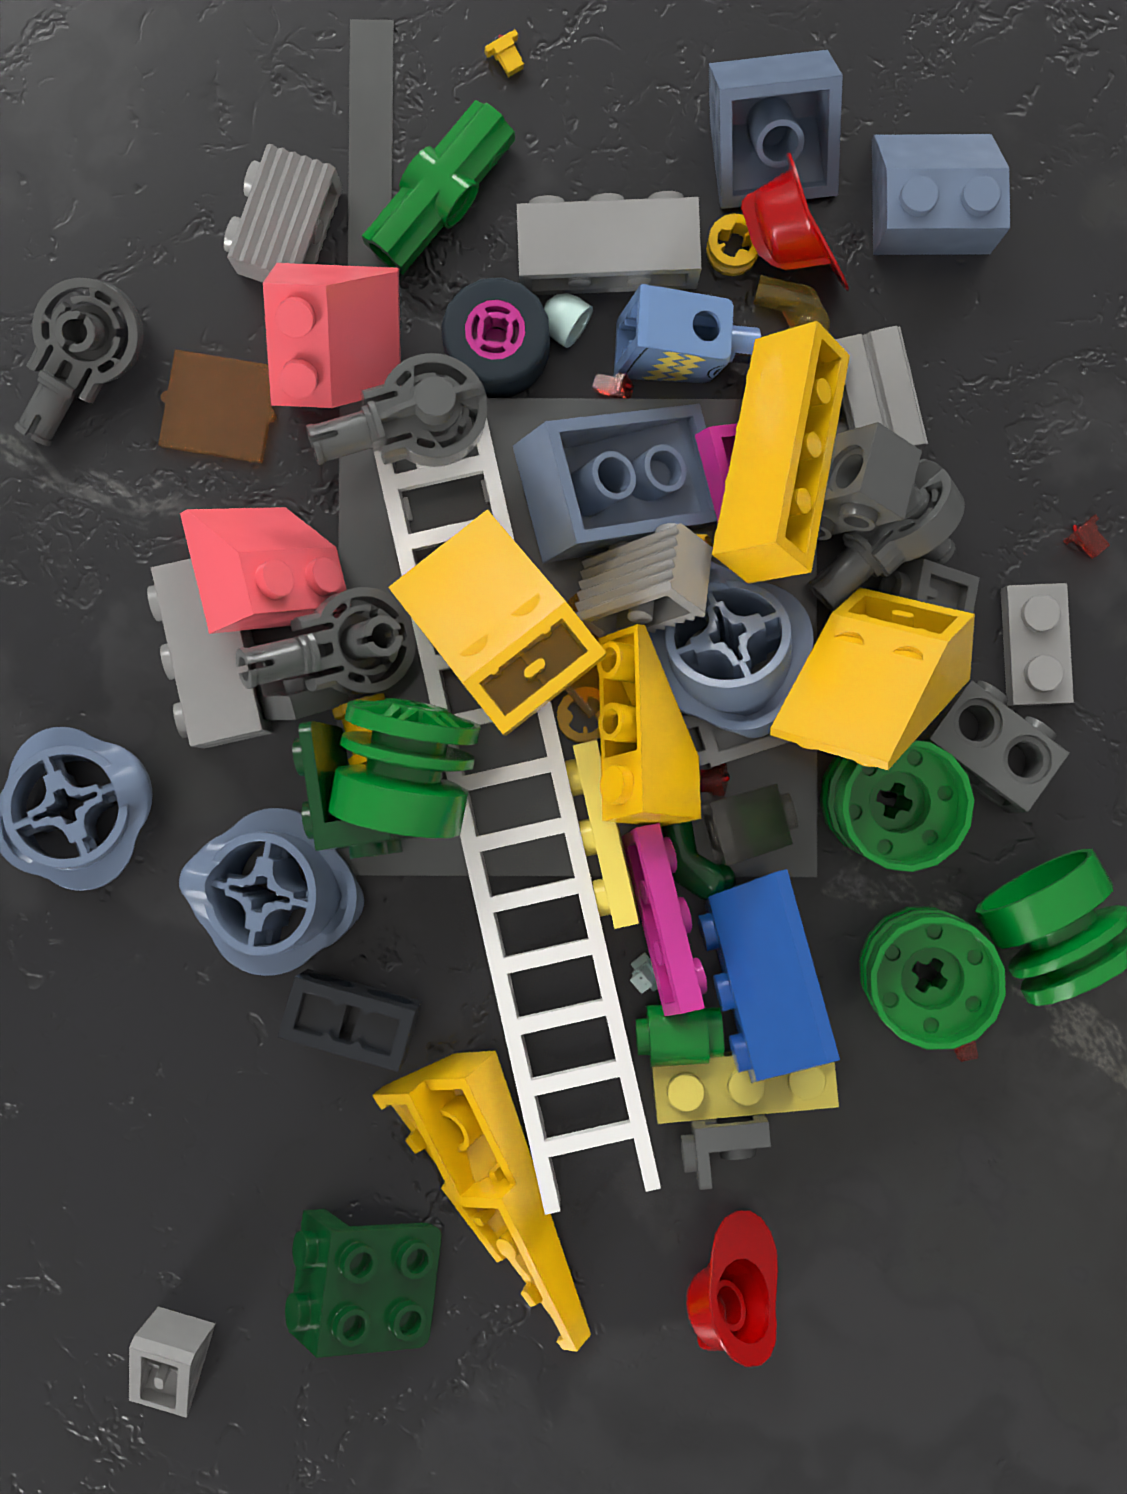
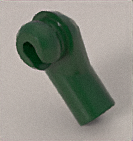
M692 821L662 826L664 837L670 838L676 853L677 870L675 873H672L673 880L702 900H708L709 896L735 887L736 876L728 864H715L697 853Z

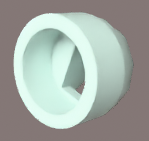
M556 294L546 302L544 307L548 316L549 336L564 347L569 348L586 328L591 318L593 307L572 294Z

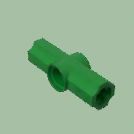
M475 100L435 149L432 146L425 147L412 159L402 175L399 184L400 191L362 235L364 244L381 262L389 268H399V273L403 275L443 226L447 229L452 228L464 217L477 196L478 184L515 141V131L508 125L503 115L487 102L484 104Z

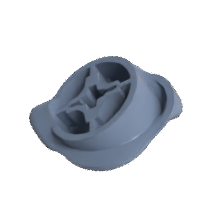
M712 561L705 616H695L694 620L685 619L684 624L675 622L674 627L665 626V630L656 629L655 633L650 632L649 634L680 712L697 717L720 729L738 733L748 738H759L770 733V727L812 651L814 644L810 618L805 608L792 594L776 585L762 581L747 583L732 570ZM707 626L704 632L695 637H692L697 631ZM690 639L691 644L685 646L687 641ZM778 650L773 659L764 668L752 674L751 669L756 664L767 660V653Z
M53 727L34 734L19 748L14 756L5 787L0 793V853L16 868L47 878L67 889L86 891L109 884L128 865L140 829L146 822L151 810L152 785L145 767L135 755L125 748L101 741L75 728ZM87 761L98 764L107 773L111 783L104 786L94 784L89 787L80 788L74 776L68 774L64 763ZM47 773V775L43 776L47 790L45 799L38 807L26 812L28 797L33 786L42 775ZM69 796L85 801L83 806L75 810L77 818L75 822L60 816V812L68 808L66 798ZM117 801L119 810L115 826L107 839L100 846H97L96 841L99 840L96 831L97 819L102 812L113 807L114 802ZM61 829L67 836L69 843L76 845L80 856L70 859L55 858L40 847L34 834L41 831L49 833Z
M286 808L262 809L243 817L231 829L204 845L185 864L179 877L181 893L187 899L199 922L212 937L219 952L235 967L255 975H278L302 966L313 955L334 944L344 936L359 919L364 907L363 891L347 862L336 849L315 851L314 839H308L305 834L301 812ZM265 844L263 856L257 857L253 871L249 875H241L249 857L254 851ZM299 865L304 872L306 882L301 878ZM267 884V888L258 887L257 885ZM278 895H280V896H285V897H288V898H287V899L278 900ZM301 908L306 909L298 928L287 939L280 940L282 927L288 926L292 911Z

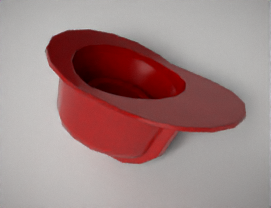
M789 152L787 153L789 169L759 189L746 195L742 200L741 209L751 242L761 258L771 266L783 270L829 264L843 288L849 291L847 281L809 211L795 163Z
M750 1210L734 1211L723 1219L715 1233L710 1263L691 1280L687 1290L686 1301L689 1320L697 1334L700 1348L709 1351H726L733 1361L745 1367L761 1366L771 1357L776 1343L777 1249L772 1233L763 1219Z

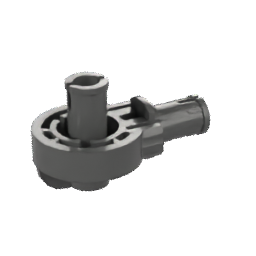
M91 278L67 279L47 290L35 308L32 320V334L36 348L26 366L34 372L40 371L37 379L39 384L14 428L24 436L28 432L32 433L33 435L30 439L37 443L50 446L53 442L52 438L73 399H77L79 396L81 400L93 403L103 384L120 378L127 373L140 355L143 345V326L140 315L129 297L110 283ZM89 288L90 296L71 297L72 303L83 304L90 302L97 305H84L70 311L72 307L68 303L62 302L51 314L61 298L74 290ZM119 308L122 310L128 326V343L122 358L117 357L125 341V337L118 336L117 329L125 328L123 320L117 311ZM113 361L114 366L105 371L104 366Z
M425 353L410 357L398 364L388 375L384 384L361 390L364 405L361 406V411L318 424L306 425L310 445L315 450L314 457L318 466L330 460L372 449V452H381L384 465L407 459L418 465L439 467L461 460L477 445L487 418V397L481 381L466 364L448 355ZM436 374L445 375V377L443 378V377L437 376ZM461 409L462 418L459 420L457 433L460 435L464 433L468 417L476 421L471 431L462 440L455 443L457 434L454 430L450 431V428L458 420Z
M921 459L904 520L877 525L870 531H849L842 536L845 541L844 545L847 548L827 568L807 583L811 592L828 609L830 608L831 611H835L851 593L871 576L886 578L904 561H911L916 558L927 559L943 565L953 556L955 544L948 537L954 532L963 517L965 501L947 471L934 461ZM928 503H932L934 508H928Z
M357 587L339 592L325 599L313 614L296 617L291 620L292 632L319 625L323 626V631L250 648H238L236 651L237 667L257 662L264 664L263 668L239 673V677L247 689H252L257 685L333 668V674L304 680L306 688L313 692L331 687L342 693L362 695L386 690L403 678L409 670L415 655L416 638L412 620L397 599L376 588ZM351 600H361L376 606L377 609L371 610V605L367 604L350 607ZM337 609V613L333 616L334 610ZM370 611L369 617L371 619H367L361 616H348H350L353 613L361 614ZM378 657H380V662L383 663L382 665L372 666L368 670L360 669L370 666ZM391 663V666L385 672V674L376 681L371 683L367 676L376 675L385 671L386 667L384 666V664Z

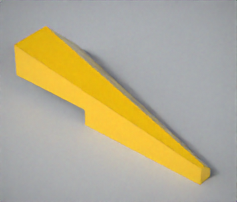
M496 1051L454 1053L382 1086L373 1094L381 1110L390 1105L394 1108L411 1131L405 1140L415 1154L425 1149L437 1165L445 1181L441 1187L443 1192L495 1261L500 1262L505 1258L509 1260L526 1283L520 1294L529 1306L532 1307L539 1303L543 1305L560 1332L557 1340L563 1350L577 1352L590 1337L591 1333L551 1214L545 1215L534 1163Z

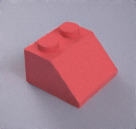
M276 263L264 280L263 294L271 406L334 408L362 400L361 390L384 384L391 371L401 363L399 268Z
M286 507L187 509L180 513L209 634L291 626V620L294 618L313 614L325 599L347 590L336 546Z

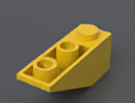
M636 624L598 638V643L607 653L605 658L597 664L600 696L598 728L601 741L600 793L602 796V821L645 826L660 823V827L701 819L699 755L646 626Z

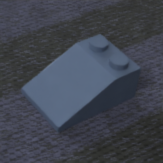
M700 404L545 421L513 445L542 563L600 554L608 551L609 546L617 542H632L655 533L658 526L667 523H682L691 531L718 524L695 439V434L706 429Z

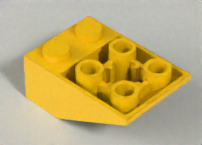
M488 509L388 587L504 736H507L596 666L607 654L569 604Z
M865 588L857 589L831 613L770 727L771 736L797 743L805 749L821 750L848 758L862 766L889 770L970 680L975 614Z

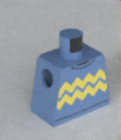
M640 284L617 319L614 378L693 383L710 382L729 362L750 364L755 339L761 338V332L756 327L733 325L734 305L727 298Z

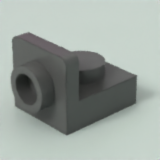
M927 559L904 561L889 576L882 578L878 592L973 613L980 577Z
M262 662L251 664V669L263 668L264 664ZM312 672L256 686L265 720L300 719L348 703L349 697L348 694L331 687L313 692L309 691L304 680L320 677L319 672Z
M765 1115L690 1121L691 1134L681 1135L684 1173L695 1172L700 1190L712 1189L709 1153L719 1152L722 1159L739 1160L754 1157L756 1155V1148L771 1147L769 1122Z

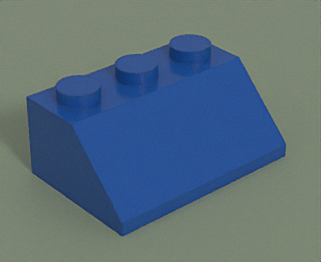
M788 870L777 871L709 896L705 903L707 914L698 916V924L706 951L715 949L717 951L722 973L713 975L714 986L722 1012L731 1009L733 1012L738 1034L730 1035L729 1042L738 1073L748 1071L750 1081L754 1083L839 1061L840 1057Z

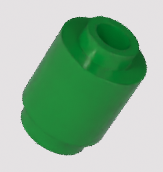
M662 1005L646 1006V1018L635 1019L637 1055H649L651 1067L709 1064L710 1057L724 1056V1032L720 1007H705L704 1009L683 1014L664 1016Z

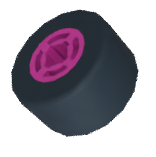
M505 278L480 279L462 288L447 306L441 324L445 355L456 358L466 364L481 381L487 397L514 396L531 387L544 372L550 354L548 316L539 298L524 285ZM493 327H500L504 330L493 329Z

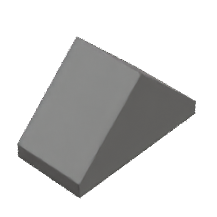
M158 1306L134 1335L129 1347V1401L187 1418L216 1323Z

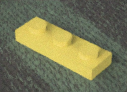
M593 740L573 745L575 759L566 760L565 765L573 797L584 794L589 818L579 820V827L586 856L598 854L603 878L593 880V889L600 917L611 915L614 929L639 924L640 915L619 824L602 821L600 741Z
M724 1052L723 1057H710L709 1064L652 1067L658 1124L839 1107L835 1062L751 1083L748 1071L738 1073L732 1052Z

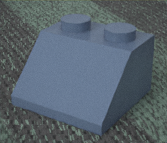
M828 50L709 63L710 129L721 209L741 207L742 200L746 195L789 169L787 153L789 152L795 163L806 199L838 195L843 75Z
M992 134L873 136V255H964L992 253L1010 229L1009 166Z

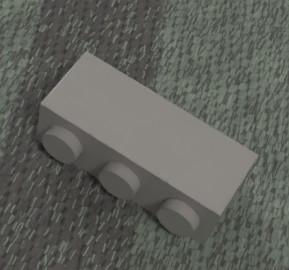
M660 191L650 195L648 199L624 200V197L619 194L602 193L592 196L589 201L565 202L561 197L544 195L531 199L529 203L517 204L520 284L524 285L534 295L636 291L640 284L676 290L697 289L702 269L699 197H684L682 193L676 191Z
M191 558L151 567L154 585L147 588L148 601L155 620L163 621L167 644L161 645L160 655L169 680H176L180 702L174 703L173 714L180 736L188 738L191 747L205 749L274 733L271 720H265L257 688H245L239 677V673L252 670L251 664L240 667L236 665L237 649L254 647L251 630L209 634Z

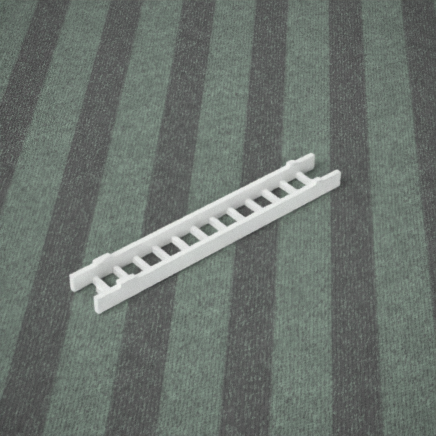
M471 418L472 425L474 426L476 420ZM487 418L483 433L477 443L479 455L461 459L450 465L428 467L416 464L417 469L397 474L395 462L384 465L381 452H374L402 576L418 564L415 551L441 546L473 521L469 520L411 533L409 521H412L413 517L408 497L403 498L402 491L483 473L484 480H481L485 502L486 504L490 503L494 518L514 540ZM411 617L430 704L445 708L451 713L442 674L443 670L451 668L443 657L438 654L436 648ZM551 701L537 711L547 757L465 775L464 771L446 772L447 780L468 790L460 838L545 1215L560 1211L561 1199L551 1157L634 1138L646 1192L661 1189ZM482 708L454 714L479 725L493 722ZM448 744L450 747L459 749V745ZM551 772L561 815L560 818L479 836L469 794L470 790ZM565 833L574 878L492 896L482 851ZM579 894L588 938L506 956L496 912ZM583 956H593L602 996L601 999L519 1016L510 973ZM606 1016L616 1059L533 1077L524 1034ZM620 1077L629 1120L547 1138L537 1095Z

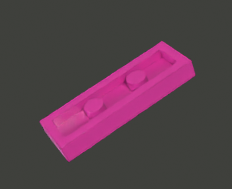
M660 823L637 827L621 838L664 1016L704 1009L702 995L707 992V980L702 963L697 957H692L687 934L692 930V919L686 900L683 897L677 896L672 873H675L677 870L674 846L669 837H663Z

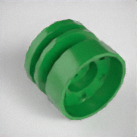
M385 698L384 700L349 701L347 703L345 720L354 725L372 730V732H344L340 745L357 755L366 757L367 763L337 767L328 812L348 823L381 832L422 838H452L459 836L468 790L442 778L443 772L473 769L474 756L463 750L450 747L448 744H477L480 725L471 720L458 717L448 712L445 708L412 700Z
M915 740L889 770L862 766L854 760L835 755L823 775L820 793V805L825 824L840 844L886 869L909 872L938 865L959 848L971 827L975 801L969 777L954 756L933 743L922 740ZM880 790L890 791L897 795L894 806L883 805L876 801Z
M1081 849L1038 865L1005 883L977 905L975 912L996 947L1004 949L1027 944L1009 961L1008 969L1012 976L1019 979L1025 978L1022 981L1020 990L1027 1002L1032 1005H1049L1073 998L1102 985L1127 969V907L1114 905L1095 909L1113 892V883L1093 849Z
M933 906L906 907L885 916L867 935L859 956L860 983L870 1005L877 1012L880 1019L900 1039L924 1049H955L978 1039L996 1021L1006 996L1005 968L995 946L968 922ZM917 961L926 965L931 962V966L937 971V975L932 981L922 978L918 982L919 977L912 971Z

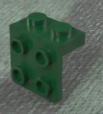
M309 721L300 723L299 738L294 739L292 752L298 774L305 776L308 801L302 804V824L307 838L314 839L315 851L349 848L350 859L374 857L403 852L401 840L419 838L357 826L338 819L328 812L335 770L338 766L349 765L347 749L340 745L344 732L339 726Z
M326 1209L303 1210L301 1231L295 1234L292 1245V1256L296 1273L293 1293L288 1295L285 1304V1320L289 1329L288 1332L316 1358L423 1347L428 1342L431 1332L442 1237L441 1231L431 1223L349 1227Z

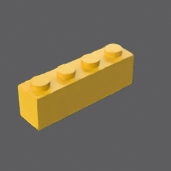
M818 321L755 339L712 550V555L747 583L812 572L850 357L847 351Z

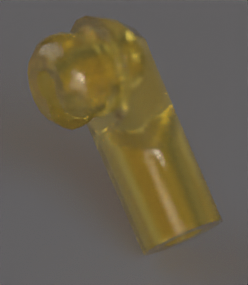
M760 275L753 305L782 311L790 329L818 321L829 332L830 320L828 313L812 287Z

